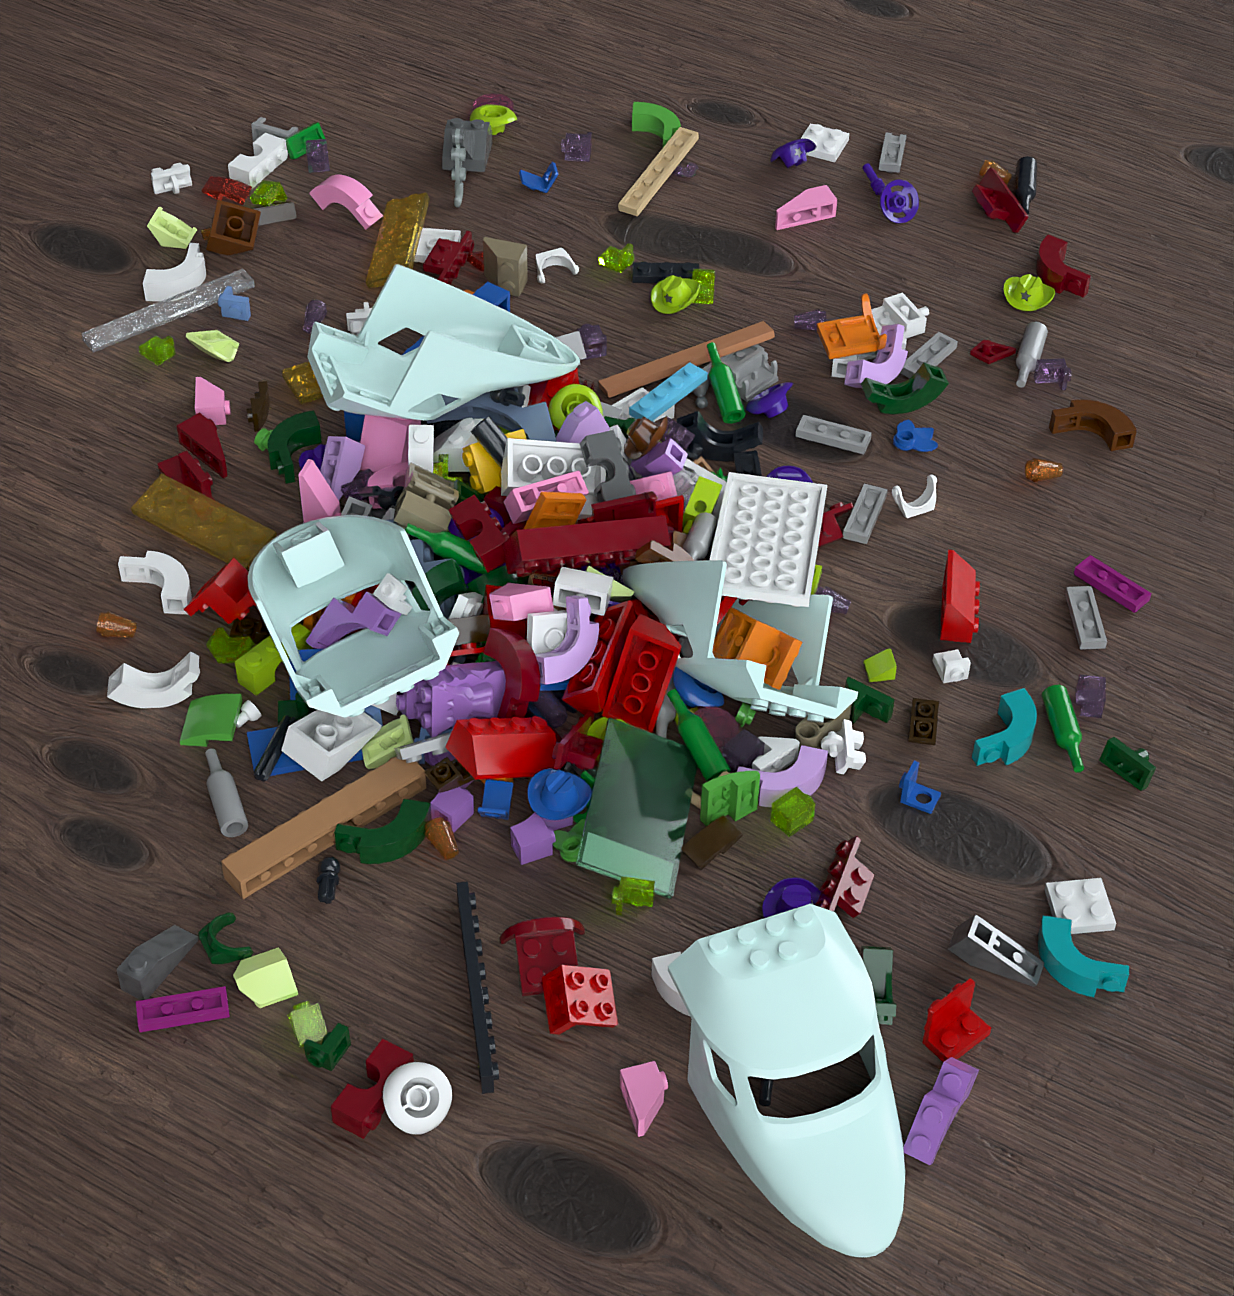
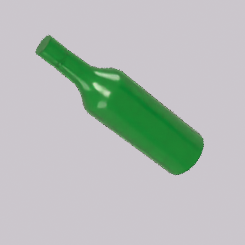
M711 342L706 346L712 363L709 379L723 421L728 424L736 423L745 417V410L732 371L728 365L721 361L716 344Z
M410 523L407 524L405 528L406 533L426 542L436 555L445 559L453 558L458 565L481 575L487 573L469 541L447 531L429 532L419 527L417 528Z
M1063 685L1049 686L1042 692L1041 697L1056 743L1060 748L1067 751L1074 772H1082L1084 765L1079 752L1082 733L1068 691Z
M676 689L669 691L667 696L678 714V732L706 782L719 777L724 771L730 773V767L702 718L688 710Z

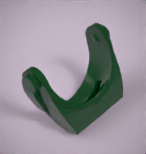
M232 912L215 917L198 933V937L211 964H226L251 957L253 954V950L249 946L232 948L216 940L215 937L222 928L235 922L236 916Z

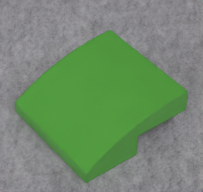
M217 694L191 701L181 734L180 745L207 747L209 740L232 741L242 705V695Z
M757 770L735 772L702 784L700 820L702 823L708 826L723 815H729L736 822L757 810L760 773Z

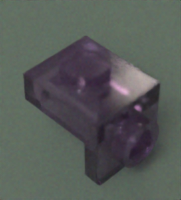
M1064 358L1037 359L1034 373L1035 383L1058 382L1060 389L1066 390L1067 382L1071 381V369L1067 368Z
M371 469L357 473L352 482L341 485L342 493L347 498L350 496L360 501L368 499L369 497H362L359 491L361 487H368V480L374 473Z

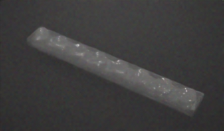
M240 269L81 333L82 339L92 352L102 350L110 345L217 303L219 295L224 292L227 286L232 287L233 295L254 288V280L244 269Z

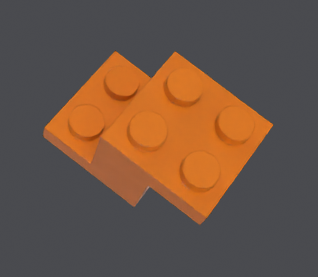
M731 607L714 639L712 652L714 657L718 659L749 660L766 665L764 683L780 690L788 676L794 659L799 653L802 641Z

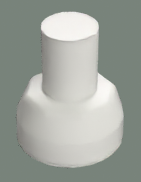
M247 700L242 705V712L239 714L236 726L240 728L248 720L255 721L262 716L251 701Z

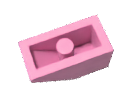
M196 377V414L200 412L206 418L211 419L215 425H226V415H231L230 400L225 401V394L222 389L202 377Z
M508 583L489 594L494 619L517 621L527 619L528 614L554 611L550 587Z
M655 1061L620 1070V1089L638 1137L645 1135L664 1103V1090L668 1089L666 1075L664 1071L659 1072Z

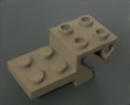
M410 462L406 470L405 486L395 504L394 521L403 529L410 523L417 528L419 527L429 532L446 531L451 520L448 509L454 507L457 503L459 491L454 489L453 482Z

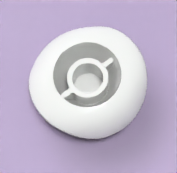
M422 1062L404 1064L396 1068L388 1076L384 1084V1107L390 1120L402 1131L410 1134L427 1133L436 1128L449 1111L452 1102L450 1082L445 1074L433 1065Z

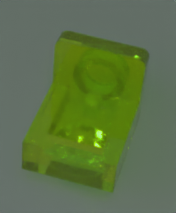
M628 243L622 250L610 246L599 256V265L622 273L634 261L633 245Z
M439 454L438 463L433 462V473L453 483L456 479L463 482L461 477H448V454Z
M221 627L215 630L206 645L218 663H233L250 651L254 643L249 636L229 638Z
M306 1001L292 1006L293 1012H290L287 1016L292 1023L299 1048L304 1047L303 1044L306 1039L316 1043L323 1041L324 1036L328 1032L319 1004L311 1005L310 1001Z

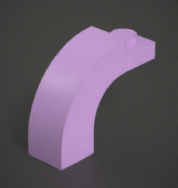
M899 324L882 326L881 335H887L885 348L878 350L873 362L866 360L849 361L845 385L862 388L861 383L865 378L887 384L897 377L905 364L908 351L901 349L905 326Z
M566 596L567 632L564 640L556 649L550 652L535 654L540 670V683L546 685L567 680L577 674L591 658L598 640L599 623L589 621L591 607L587 597Z
M801 745L798 759L789 769L775 773L757 770L760 773L759 806L784 807L799 803L811 796L823 780L828 751ZM738 766L737 772L755 770Z

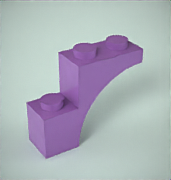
M669 438L663 443L659 442L645 456L632 460L630 465L644 478L672 471V475H675L683 469L688 454L674 440Z
M369 592L364 594L356 608L350 603L333 597L316 626L312 629L306 642L313 648L325 649L346 634L365 628L388 636L401 613L390 609Z
M432 751L425 753V761L431 766H434L446 757L450 761L455 759L449 751L438 755H432ZM471 782L446 792H438L436 797L430 802L432 821L452 834L474 814L473 795L465 789Z
M534 812L525 821L510 827L511 846L520 864L523 865L553 855L552 843L556 841L553 831L573 825V816L562 820H547Z
M952 1057L943 1062L933 1090L924 1095L903 1147L905 1154L928 1165L933 1163L950 1124L970 1094L979 1072L978 1069Z

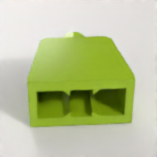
M701 476L698 477L683 515L684 529L682 533L688 535L694 519L700 513L713 514L723 486L722 484Z

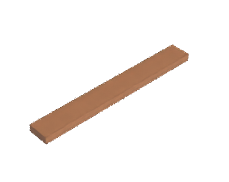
M762 321L598 381L599 388L608 398L669 377L689 362L695 366L710 362L706 346L711 342L716 344L721 358L773 339L775 337L774 330Z

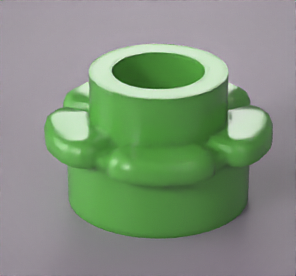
M263 428L257 433L254 443L261 451L268 449V439L273 430L269 431Z
M743 702L734 719L735 722L741 724L740 727H743L744 724L750 725L756 711L750 709L751 704Z

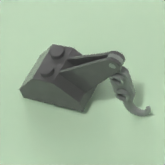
M460 118L447 120L444 133L442 167L445 170H452L451 178L455 180L454 206L456 208H459L462 203V181L466 179V171L485 172L492 147L490 122H484L479 119L463 121Z

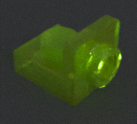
M264 180L249 197L253 204L270 206L274 200L284 202L287 200L280 182Z
M693 269L692 279L700 283L699 294L693 303L713 304L715 270Z
M155 336L139 346L140 354L156 365H160L176 355L174 341L171 336H167L164 339Z
M621 876L619 887H614L612 893V904H616V915L622 916L625 903L635 906L653 907L655 881Z

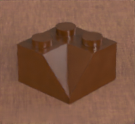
M218 200L206 250L227 256L253 250L261 211Z

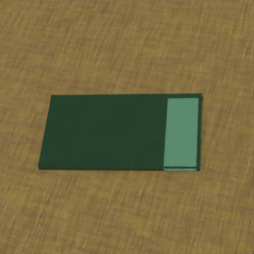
M609 717L576 865L672 899L697 770V764L687 746Z

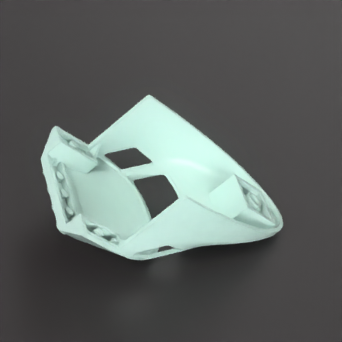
M399 264L394 265L358 336L314 322L308 351V360L329 408L335 411L343 410L360 415L413 420H434L486 392L538 383L563 376L575 370L580 363L577 354L568 346L526 320L472 294ZM406 327L425 335L418 348L404 355H400L378 344L382 339ZM441 394L459 399L445 406Z
M361 515L325 517L297 525L281 533L265 545L254 558L249 569L248 587L250 594L299 695L309 707L345 718L348 716L355 717L365 711L364 708L372 704L379 705L389 700L390 695L398 691L400 693L409 691L414 687L415 683L423 679L430 680L439 675V671L445 669L459 635L457 627L443 616L406 531L402 527L386 520ZM388 573L407 587L404 593L407 596L405 601L412 606V609L407 616L401 614L388 636L365 628L326 647L305 662L301 660L291 628L304 618L328 606L333 597L341 600L363 589L380 584ZM405 580L413 581L416 584L430 611L420 609ZM281 642H282V644H283V646H284V648H285V650H286V652H287L289 658L291 659V661H292V663H293V665H294V667H295V669H296V673L294 672V670H293V668H292V666H291V664H290V662H289V660H288V657H287V655H286V653H285V651H284V649H283V647H282V645H281Z
M725 561L658 562L639 564L623 569V583L627 588L634 591L633 595L658 617L659 622L665 624L671 633L688 638L693 656L691 658H681L679 655L676 667L701 683L735 700L751 704L750 709L757 711H767V709H770L769 714L785 716V713L794 717H807L808 721L823 723L824 718L836 719L857 699L858 692L843 687L819 686L833 601L831 596L810 595L809 607H795L789 604L767 603L759 600H749L742 606L738 603L739 598L731 606L802 641L799 653L792 663L798 684H794V687L781 686V689L778 690L764 683L766 665L749 660L715 659L713 655L714 639L725 618L724 616L717 625L727 566Z
M808 904L696 940L668 966V972L692 1019L688 1083L703 1111L743 1171L770 1203L791 1223L822 1245L845 1255L854 1257L878 1255L895 1238L902 1218L905 1188L904 1149L894 1093L887 1067L884 1043L877 1018L872 982L861 956L840 919L833 911ZM711 1049L728 1064L736 1099L718 1080ZM859 1051L872 1082L857 1096L829 1109L798 1117H769L759 1113L749 1085V1076L766 1079L796 1077L843 1061Z

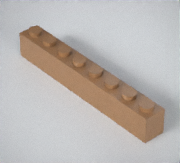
M391 758L385 764L369 771L365 776L353 783L347 784L333 795L325 797L318 804L300 812L286 823L278 825L264 836L253 840L239 851L229 854L221 861L224 879L242 899H245L334 845V832L337 824L362 828L400 805L403 799H410L425 790V770L416 761L406 763L405 759Z

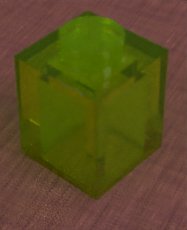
M795 787L772 803L770 821L787 836L791 837L814 820L816 803L811 796L804 794L799 788Z

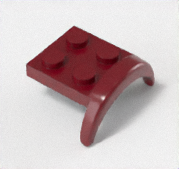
M650 491L591 504L593 522L655 517L656 500L658 497L655 492Z
M568 917L536 918L516 923L500 935V944H505L515 938L522 996L544 994L542 977L561 965L578 966L574 932L580 935L585 934L582 923Z

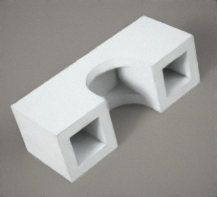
M268 133L260 136L253 142L254 156L240 154L228 164L230 182L252 190L288 158L285 139Z

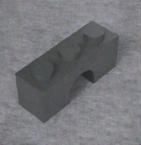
M614 430L585 436L580 442V448L586 467L601 466L609 475V481L600 483L594 490L597 503L636 495L635 487L633 484H630L628 478V464L626 461H623L621 455L622 446L620 439L616 437Z

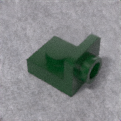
M338 1023L332 1032H328L324 1036L322 1044L306 1039L303 1045L308 1062L317 1068L323 1067L332 1071L351 1045L349 1027Z

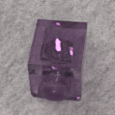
M307 140L305 143L309 173L330 171L327 140Z

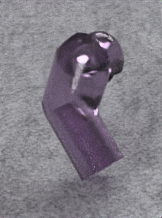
M691 162L687 164V167H682L679 164L673 173L678 177L692 178L697 174L698 166Z

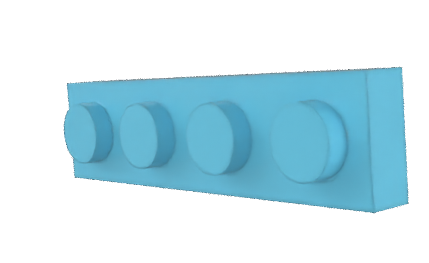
M689 362L629 407V415L635 419H642L644 416L654 421L705 382L708 372Z

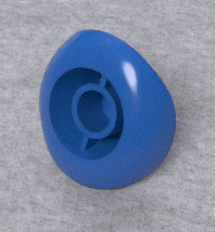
M675 667L673 682L686 705L694 708L699 706L719 707L724 704L722 693Z
M557 769L539 771L532 777L528 785V800L532 810L547 820H562L578 814L586 807L592 795L591 787L582 778Z

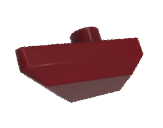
M982 340L970 351V355L987 364H991L1015 354L1016 348L991 342L990 340Z

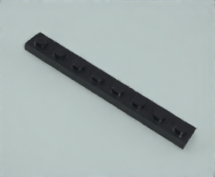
M468 881L457 882V902L482 1094L494 1093V1080H499L498 1062H492L491 1055L496 1054L494 1036L488 1037V1029H492L491 1011H485L484 1005L489 1004L488 987H482L481 980H486L484 962H478V957L483 956L481 939H475V933H479L478 915L472 916V910H476L475 892L469 893Z

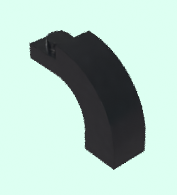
M696 411L677 418L676 436L685 447L690 448L693 443L700 444L703 447V452L700 455L705 459L730 462L734 461L733 453L746 452L748 449L762 445L763 427L757 422L737 430L722 431L711 427L704 420L700 412Z

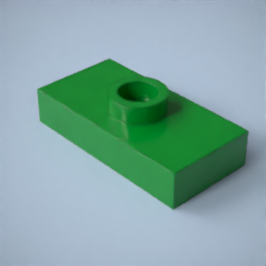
M315 122L285 138L290 159H296L327 142L319 122Z

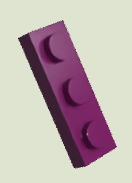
M1091 555L1075 567V576L1134 613L1150 601L1152 593Z
M226 986L136 1001L139 1032L230 1017Z

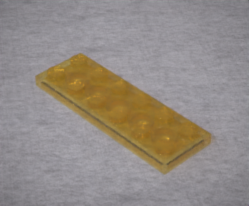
M427 192L412 194L409 197L396 198L387 202L366 278V284L369 289L383 286L396 264L409 269L413 268L430 200Z
M161 474L131 507L134 515L227 563L234 557L247 571H249L254 558L262 548L277 537L275 531L164 474Z

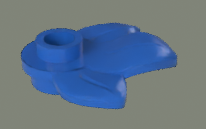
M905 420L897 426V434L893 438V444L900 450L914 449L920 452H928L938 447V443L932 440L933 428H915L910 420Z

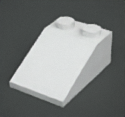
M463 419L434 438L433 463L442 462L443 472H470L469 467H466L463 462L462 448L478 442L470 431L483 419Z
M317 709L288 726L281 751L320 781H323L338 772L381 729L382 725L365 712L355 717L348 716L345 718Z

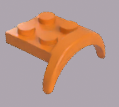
M865 293L861 296V316L817 323V332L829 359L874 352L885 348L887 335H879L868 294Z
M541 492L524 529L573 525L576 523L587 499L582 493Z

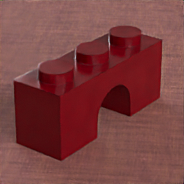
M474 494L448 509L455 526L464 539L467 541L471 539L469 542L487 573L505 563L502 544L509 538L507 532L503 534L500 532L503 529L495 516L493 518L490 517L492 513L485 501L480 503Z
M382 1038L366 1059L367 1078L377 1082V1084L368 1089H359L348 1083L331 1105L333 1123L362 1139L366 1137L370 1130H375L385 1111L383 1102L384 1084L388 1076L396 1068L414 1062L413 1054Z

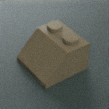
M484 237V276L490 283L510 291V295L519 297L528 281L527 245Z

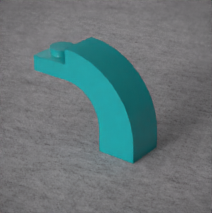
M1025 688L1001 695L998 714L1006 724L1007 729L975 740L972 759L977 766L987 762H994L999 758L1002 759L1005 765H1009L1021 758L1029 749L1035 730L1037 711L1031 696Z
M1042 916L1038 933L1039 955L1044 962V967L1055 980L1064 987L1089 997L1095 996L1097 988L1110 992H1124L1129 977L1128 965L1095 961L1084 956L1076 949L1072 942L1071 919Z

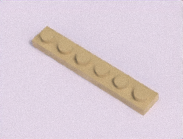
M679 127L619 202V211L638 216L699 139L698 132Z

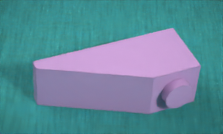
M585 401L576 406L574 411L566 417L556 436V441L580 444L585 436L609 431L610 428L598 408Z
M328 436L320 472L337 499L340 500L361 468L365 445L348 437Z

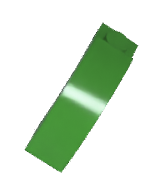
M634 102L632 131L656 134L663 140L664 147L678 128L681 127L678 117L662 106L646 102Z

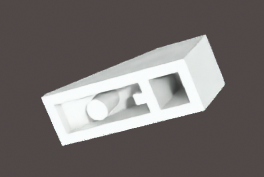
M409 425L408 466L411 462L433 473L434 425Z

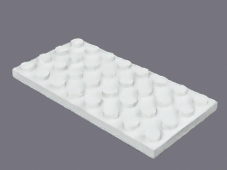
M729 472L710 560H722L727 564L722 596L737 597L743 600H759L767 603L789 604L795 607H809L827 485Z

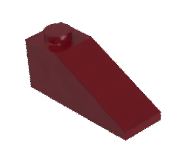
M199 412L178 424L179 444L223 479L228 477L226 460L215 423Z

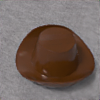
M643 416L642 419H636L627 430L628 439L624 445V452L629 459L634 460L645 456L659 443L667 429V416L655 422Z

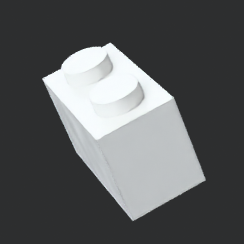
M562 567L555 582L553 605L566 608V596L587 597L591 613L604 616L611 598L613 577Z

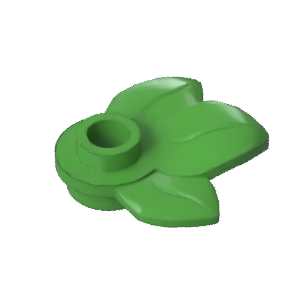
M581 819L569 832L554 831L556 841L552 845L560 851L563 860L576 862L582 859L587 833L605 839L606 829L605 827H600L592 830L587 821Z

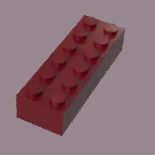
M655 516L516 530L502 545L507 573L517 574V577L532 575V572L541 571L542 574H552L562 567L581 570L584 566L600 569L606 567V564L615 563L616 567L626 566L632 561H637L635 560L636 550L649 541L653 540L666 548L671 543L666 517Z

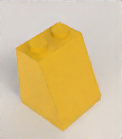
M524 429L505 434L507 438L527 440ZM477 442L462 448L463 462L466 467H469L471 474V487L481 494L490 492L496 486L501 488L502 469L483 446Z

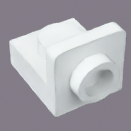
M386 574L373 595L390 609L406 616L412 609V606L405 601L407 596L404 593L407 587L393 575Z
M959 650L933 654L932 661L943 683L968 679L971 662L969 658H962Z

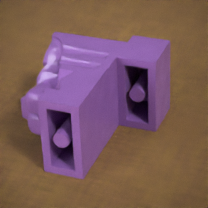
M498 661L446 665L445 669L439 671V675L430 680L423 679L415 683L414 687L409 691L396 695L397 710L405 714L408 719H418L422 728L426 729L432 738L450 727L454 728L456 721L459 719L497 718L506 687L504 670Z

